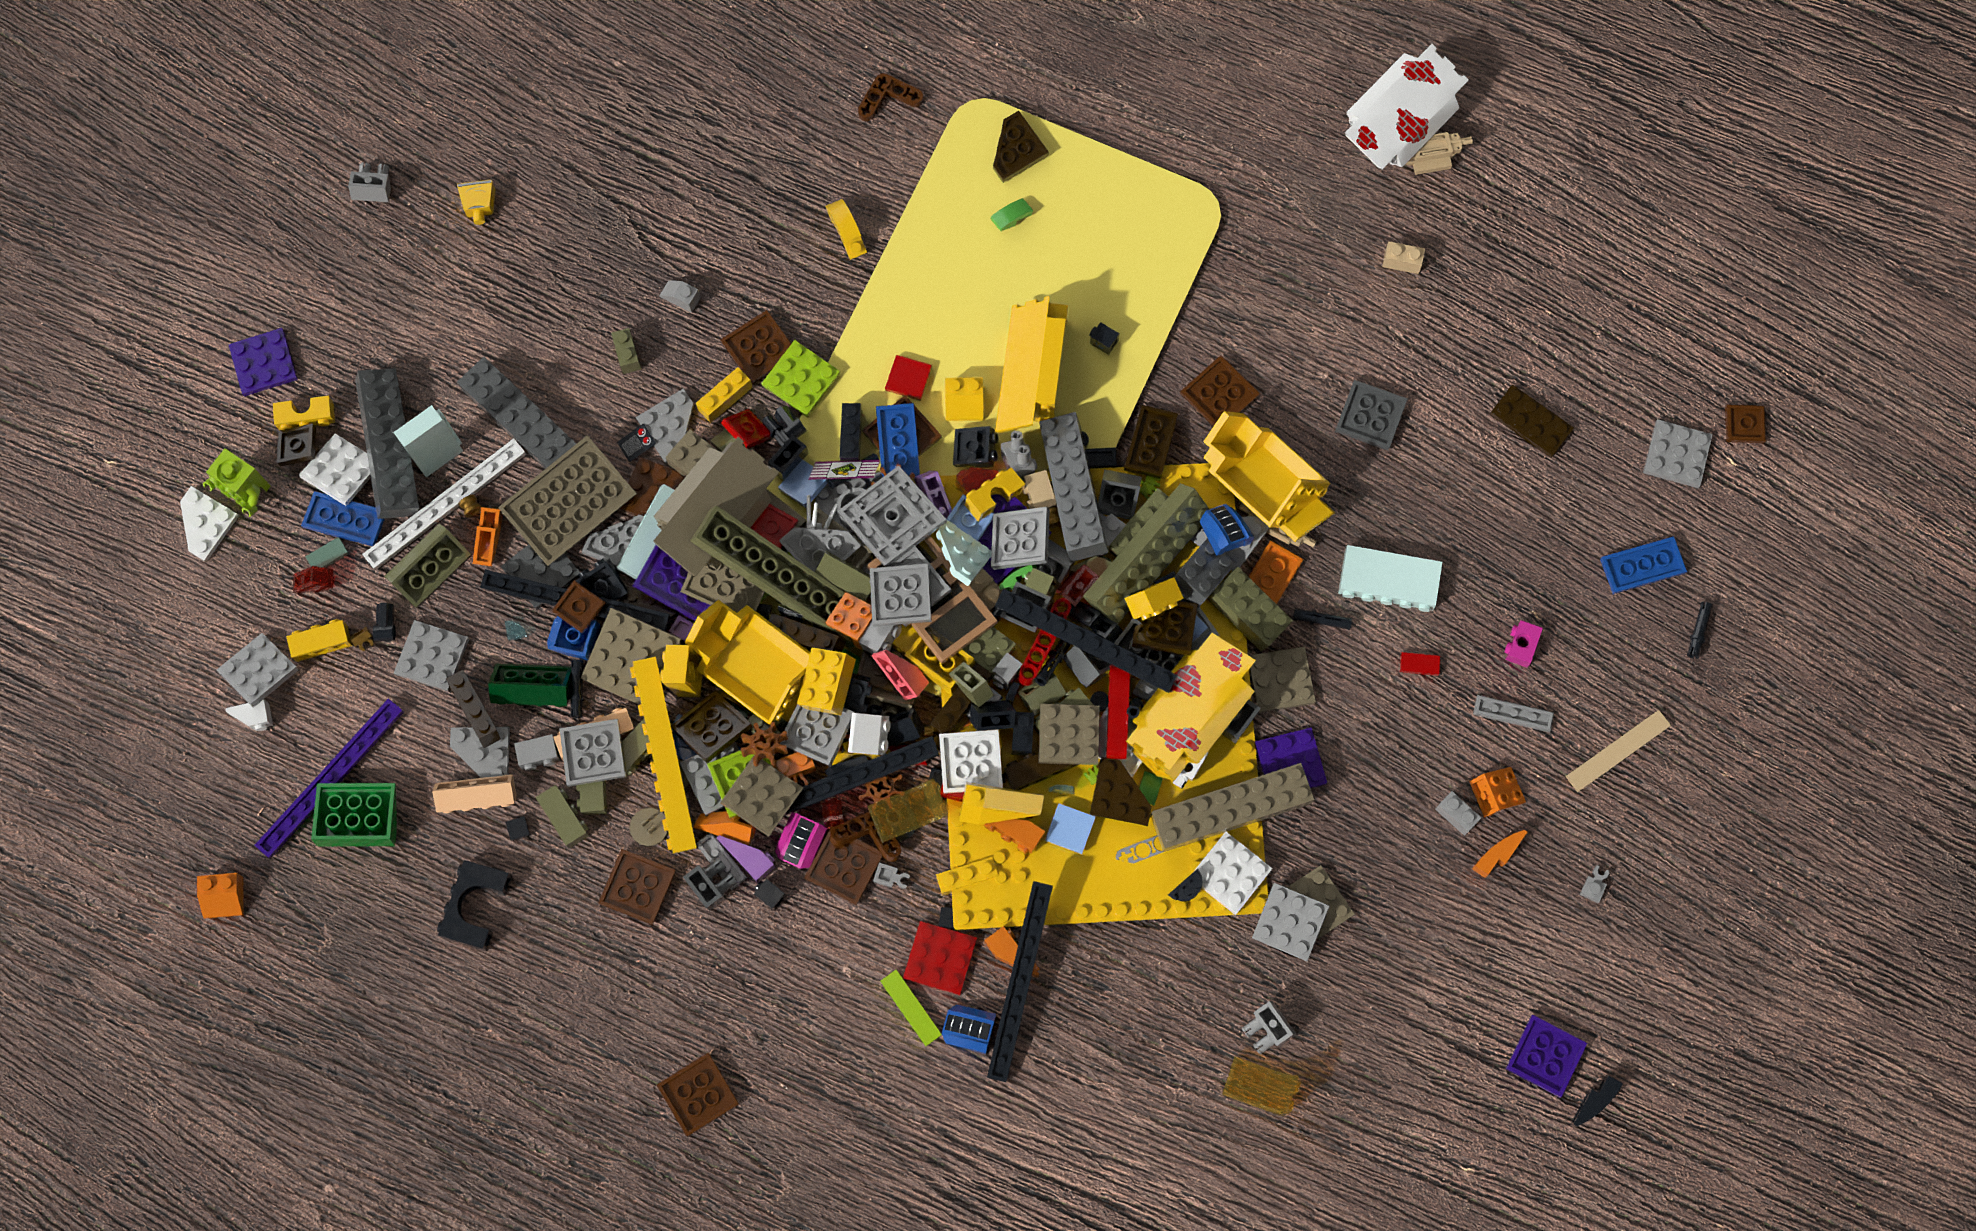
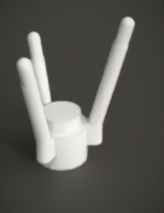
M807 495V528L828 529L836 512L837 504L834 505L824 528H822V524L816 522L818 503L814 504L811 522L810 495Z

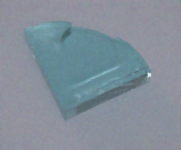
M505 621L509 641L528 637L525 629L520 624L513 621Z

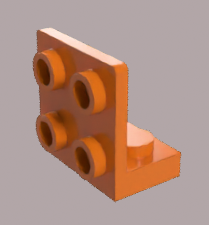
M846 592L826 620V625L851 637L854 646L862 649L858 641L872 621V605Z
M1511 767L1484 773L1469 781L1484 818L1503 809L1526 803Z

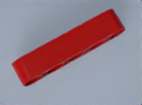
M1059 598L1055 601L1050 612L1067 620L1071 610V603L1065 598ZM1057 607H1064L1066 611L1060 612ZM1042 629L1020 669L1018 679L1024 686H1030L1035 682V678L1041 671L1057 637ZM1047 639L1050 644L1043 645L1040 640ZM1037 655L1041 660L1034 661L1032 656ZM1030 672L1033 677L1026 678L1023 673Z
M1110 665L1106 758L1126 760L1130 674L1113 665Z

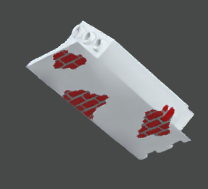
M1433 44L1418 58L1404 53L1346 112L1351 127L1345 132L1346 137L1380 169H1383L1388 163L1403 167L1459 109L1455 94L1468 82V79L1464 75L1457 74L1453 70L1455 66L1446 57L1442 59L1437 54V48Z

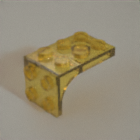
M934 779L867 806L882 843L936 822L948 815V805L945 800H942L940 795L941 788Z
M1234 1056L1222 1095L1284 1117L1292 1112L1295 1103L1292 1097L1293 1094L1298 1093L1301 1081H1298L1299 1075L1284 1074Z

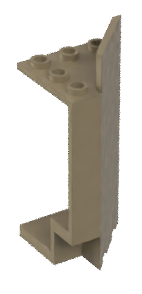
M739 437L734 442H730L722 452L710 447L654 515L658 522L657 526L662 530L653 540L654 543L695 577L704 566L707 568L710 566L717 570L722 562L690 542L711 508L718 506L750 528L772 501L766 488L778 475L779 471L774 467L765 465L763 463L765 459L753 449L751 451L748 450L743 443L744 441Z

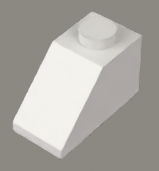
M264 699L255 707L246 703L226 708V712L253 730L264 731L267 727L273 726L270 705Z

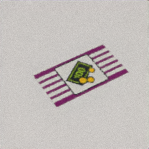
M880 460L815 462L808 480L874 478Z

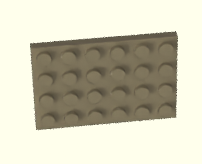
M587 435L498 508L544 563L549 566L637 493Z

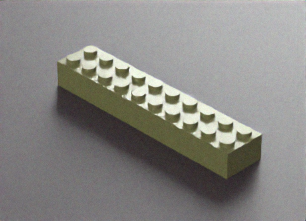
M714 506L708 511L690 542L794 612L802 615L803 618L819 629L842 638L846 641V647H855L851 637L826 625V620L844 595L843 591L718 506Z

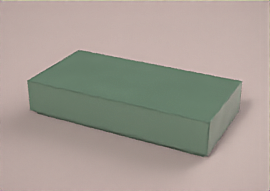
M337 537L305 557L317 574L349 553L341 539Z

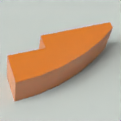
M481 507L472 564L493 565L503 513L497 508Z
M1519 831L1498 842L1478 860L1472 870L1486 878L1496 863L1503 867L1527 834V831Z

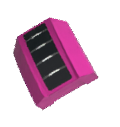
M792 812L775 850L778 858L800 869L810 868L828 833V829L817 822Z

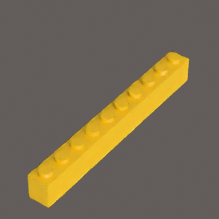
M656 657L633 661V667H630L631 677L636 678L637 685L634 686L635 696L640 697L641 704L638 705L639 715L644 716L645 724H642L644 736L648 735L649 743H646L648 755L652 754L653 762H650L652 774L656 773L657 781H654L656 793L660 792L661 800H658L660 812L664 811L665 819L662 820L664 831L669 833V838L666 839L668 851L672 850L673 854L693 850L697 847Z

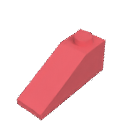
M888 650L873 653V659L904 700L918 697L928 685L929 681L917 666Z

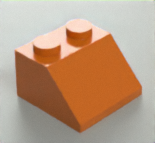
M238 873L197 876V898L204 919L244 915L243 876Z

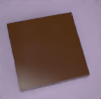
M1729 404L1725 406L1726 442L1763 444L1766 442L1764 406Z
M574 580L552 609V612L584 634L606 602Z

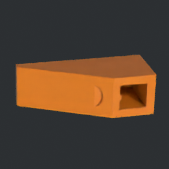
M727 811L713 812L707 816L701 813L693 827L746 845L750 844L756 832V828L741 817L729 818Z
M1012 819L983 825L991 832L995 830L1000 833V837L1006 842L1010 843L1012 841L1017 844V849L1025 854L1027 852L1032 854L1045 835L1044 830L1028 820Z
M1003 926L985 939L984 943L996 959L1013 967L1018 948L1017 943L1014 941L1016 936L1010 928L1006 930ZM1036 963L1032 976L1038 978L1039 973L1037 971L1040 969Z

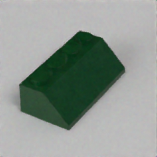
M496 663L488 683L490 703H497L499 705L516 704L519 706H567L569 696L571 695V666Z

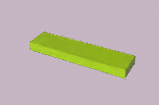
M897 970L880 980L925 1047L942 1036Z

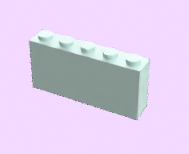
M432 405L393 432L425 477H428L463 451L460 447L462 442L440 409L435 410Z
M665 484L660 486L616 567L617 570L636 580L655 546L653 540L662 531L657 526L658 522L654 515L675 491L674 489Z
M1347 545L1344 553L1338 594H1343L1342 596L1346 598L1360 597L1363 601L1368 602L1373 600L1381 601L1380 603L1384 605H1392L1393 603L1399 604L1402 608L1416 607L1423 612L1433 611L1437 601L1442 562Z

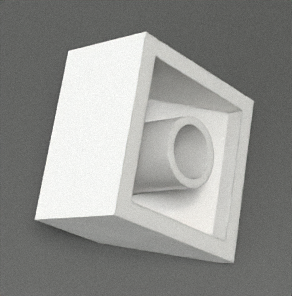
M852 713L848 752L885 755L888 750L889 716Z

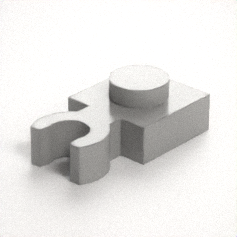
M879 863L873 882L890 888L896 883L899 888L907 889V885L902 884L901 879H910V875L906 873L899 875L897 874L898 868Z
M1598 865L1592 871L1594 877L1588 876L1579 894L1596 903L1600 902L1607 886L1602 880L1609 875V870H1606L1604 875H1599L1598 869L1600 866Z

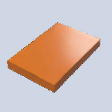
M1270 540L1248 577L1277 604L1303 562V558Z

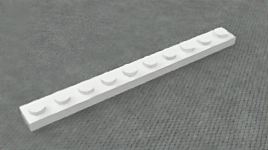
M513 438L362 555L374 570H377L459 507L458 503L461 499L468 495L476 494L526 455L525 451Z

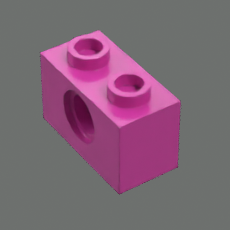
M1522 620L1517 625H1514L1510 633L1513 636L1512 641L1507 643L1504 651L1507 654L1505 660L1527 668L1531 664L1543 628ZM1518 640L1525 641L1526 647H1521L1518 644Z

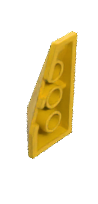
M966 782L959 821L979 825L1041 815L1044 795Z

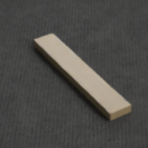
M1659 710L1572 771L1566 778L1575 790L1579 792L1670 727V723Z

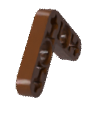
M879 74L860 103L858 116L865 122L872 120L886 95L911 107H919L923 103V93L921 90L888 74ZM886 80V84H883L881 90H879L880 82ZM896 87H902L904 88V92L901 94H897L894 92V89ZM878 94L880 98L877 101H872L870 96ZM918 95V99L912 100V97ZM869 104V113L863 115V111H866L868 109Z
M869 811L837 825L830 832V842L835 846H842L870 834L887 861L894 862L900 858L902 850L900 844L883 817L876 811ZM870 818L876 820V825L873 821L869 822ZM858 825L861 827V831L854 832L850 827ZM836 833L838 835H842V838L840 839V837H835ZM885 833L888 838L881 840L877 834ZM889 847H890V849H891L892 851H896V853H895V854H893L892 852L888 853V852H889Z

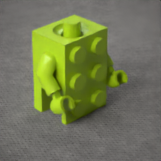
M225 448L206 471L210 478L203 482L204 487L210 486V491L218 488L226 497L233 498L238 505L243 507V514L248 511L249 517L258 511L256 505L260 495V488L267 492L271 487L254 467Z

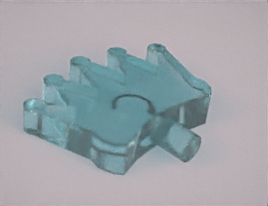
M1055 785L1049 788V792L1074 794V787Z

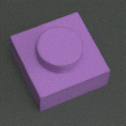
M678 616L671 626L669 633L681 638L685 642L694 624Z

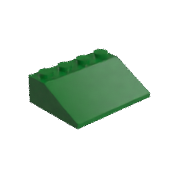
M317 783L311 840L317 847L395 846L397 833L395 783Z

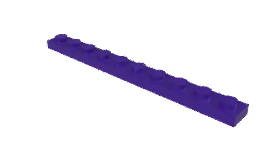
M388 698L254 846L271 859L314 812L317 783H340L404 711Z

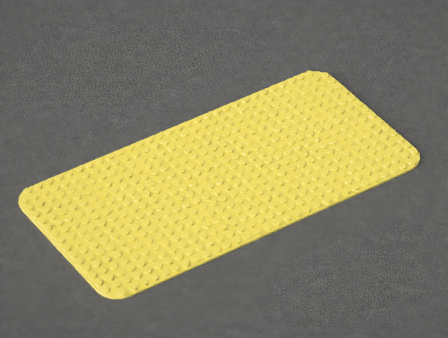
M982 98L971 100L960 106L950 118L828 361L830 365L840 371L839 376L808 417L802 414L799 419L807 432L797 438L808 449L809 454L803 460L813 467L815 462L840 461L842 403H861L860 460L872 453L876 454L880 460V451L864 435L862 430L877 418L876 406L893 405L903 397L902 395L885 391L896 355L932 365L921 401L909 398L942 435L938 442L919 456L920 474L930 470L938 471L939 476L999 473L1002 470L1006 471L1007 468L1001 457V443L1011 441V433L1013 431L1022 432L1025 445L1028 444L1030 447V456L1036 461L1037 469L1035 471H1049L1040 424L1033 421V426L1001 433L997 432L999 441L995 443V450L997 451L998 459L994 461V467L975 468L974 466L955 467L953 465L955 429L991 426L994 430L996 428L1012 306L1017 304L1025 306V302L1035 299L1041 302L1047 296H1050L1049 303L1068 305V318L1062 345L1054 417L1076 412L1081 430L1089 437V444L1086 449L1117 447L1216 235L1221 218L1218 200L1209 189L1198 182L1003 102ZM1019 110L1046 147L1049 155L1003 183L993 170V163L1003 119ZM1023 198L1032 208V215L1018 220L1014 227L1000 231L990 219L991 216L1010 203ZM1100 322L1120 333L1119 341L1109 355L1090 344L1091 336L1089 334L1094 326L1098 327ZM983 377V421H946L945 378ZM881 461L878 464L876 473L880 472ZM776 476L766 489L807 521V507L805 508L780 491L778 486L783 480ZM815 498L811 502V516L813 515L814 504L816 503ZM870 592V594L868 595L866 601H864V602H866V603H868V604H870V605H871V592ZM768 595L760 604L772 605L771 614L779 615L778 606L780 604L774 597ZM802 617L803 624L813 627L814 624ZM844 647V649L860 657L862 656L863 649ZM926 677L929 683L924 688V691L941 698V687Z

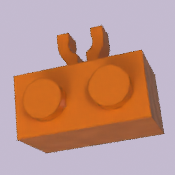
M798 752L775 760L776 764L773 766L795 783H798L797 778L800 777L805 786L808 785V781L803 776L816 771L812 758Z

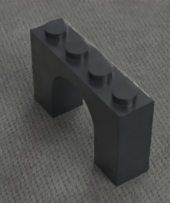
M464 860L457 870L458 879L451 887V899L445 904L444 919L438 924V936L487 951L493 932L489 929L467 923L462 916V903L465 897L476 889H488L506 895L512 875Z

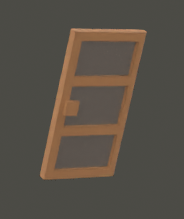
M929 535L917 544L916 548L950 587L951 592L931 607L932 622L911 623V625L940 663L943 664L996 625L998 621L970 585H965L951 574L949 560L945 559L943 551ZM875 558L866 567L870 571V568H881L884 566Z

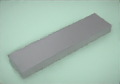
M1477 695L1473 715L1550 732L1554 712Z

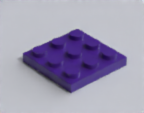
M283 328L228 344L243 396L298 380Z
M1312 728L1255 741L1263 775L1301 763L1310 789L1327 785Z
M1531 1015L1505 1069L1561 1098L1587 1043Z

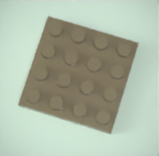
M723 563L717 570L710 566L708 568L704 566L696 577L688 573L680 591L709 605H712L719 599L736 613L746 605L757 611L765 591Z
M610 608L581 679L640 705V697H636L634 686L637 685L636 678H632L630 667H633V661L656 657L660 674L661 670H664L662 655L663 651H666V645H680L682 639L619 610Z

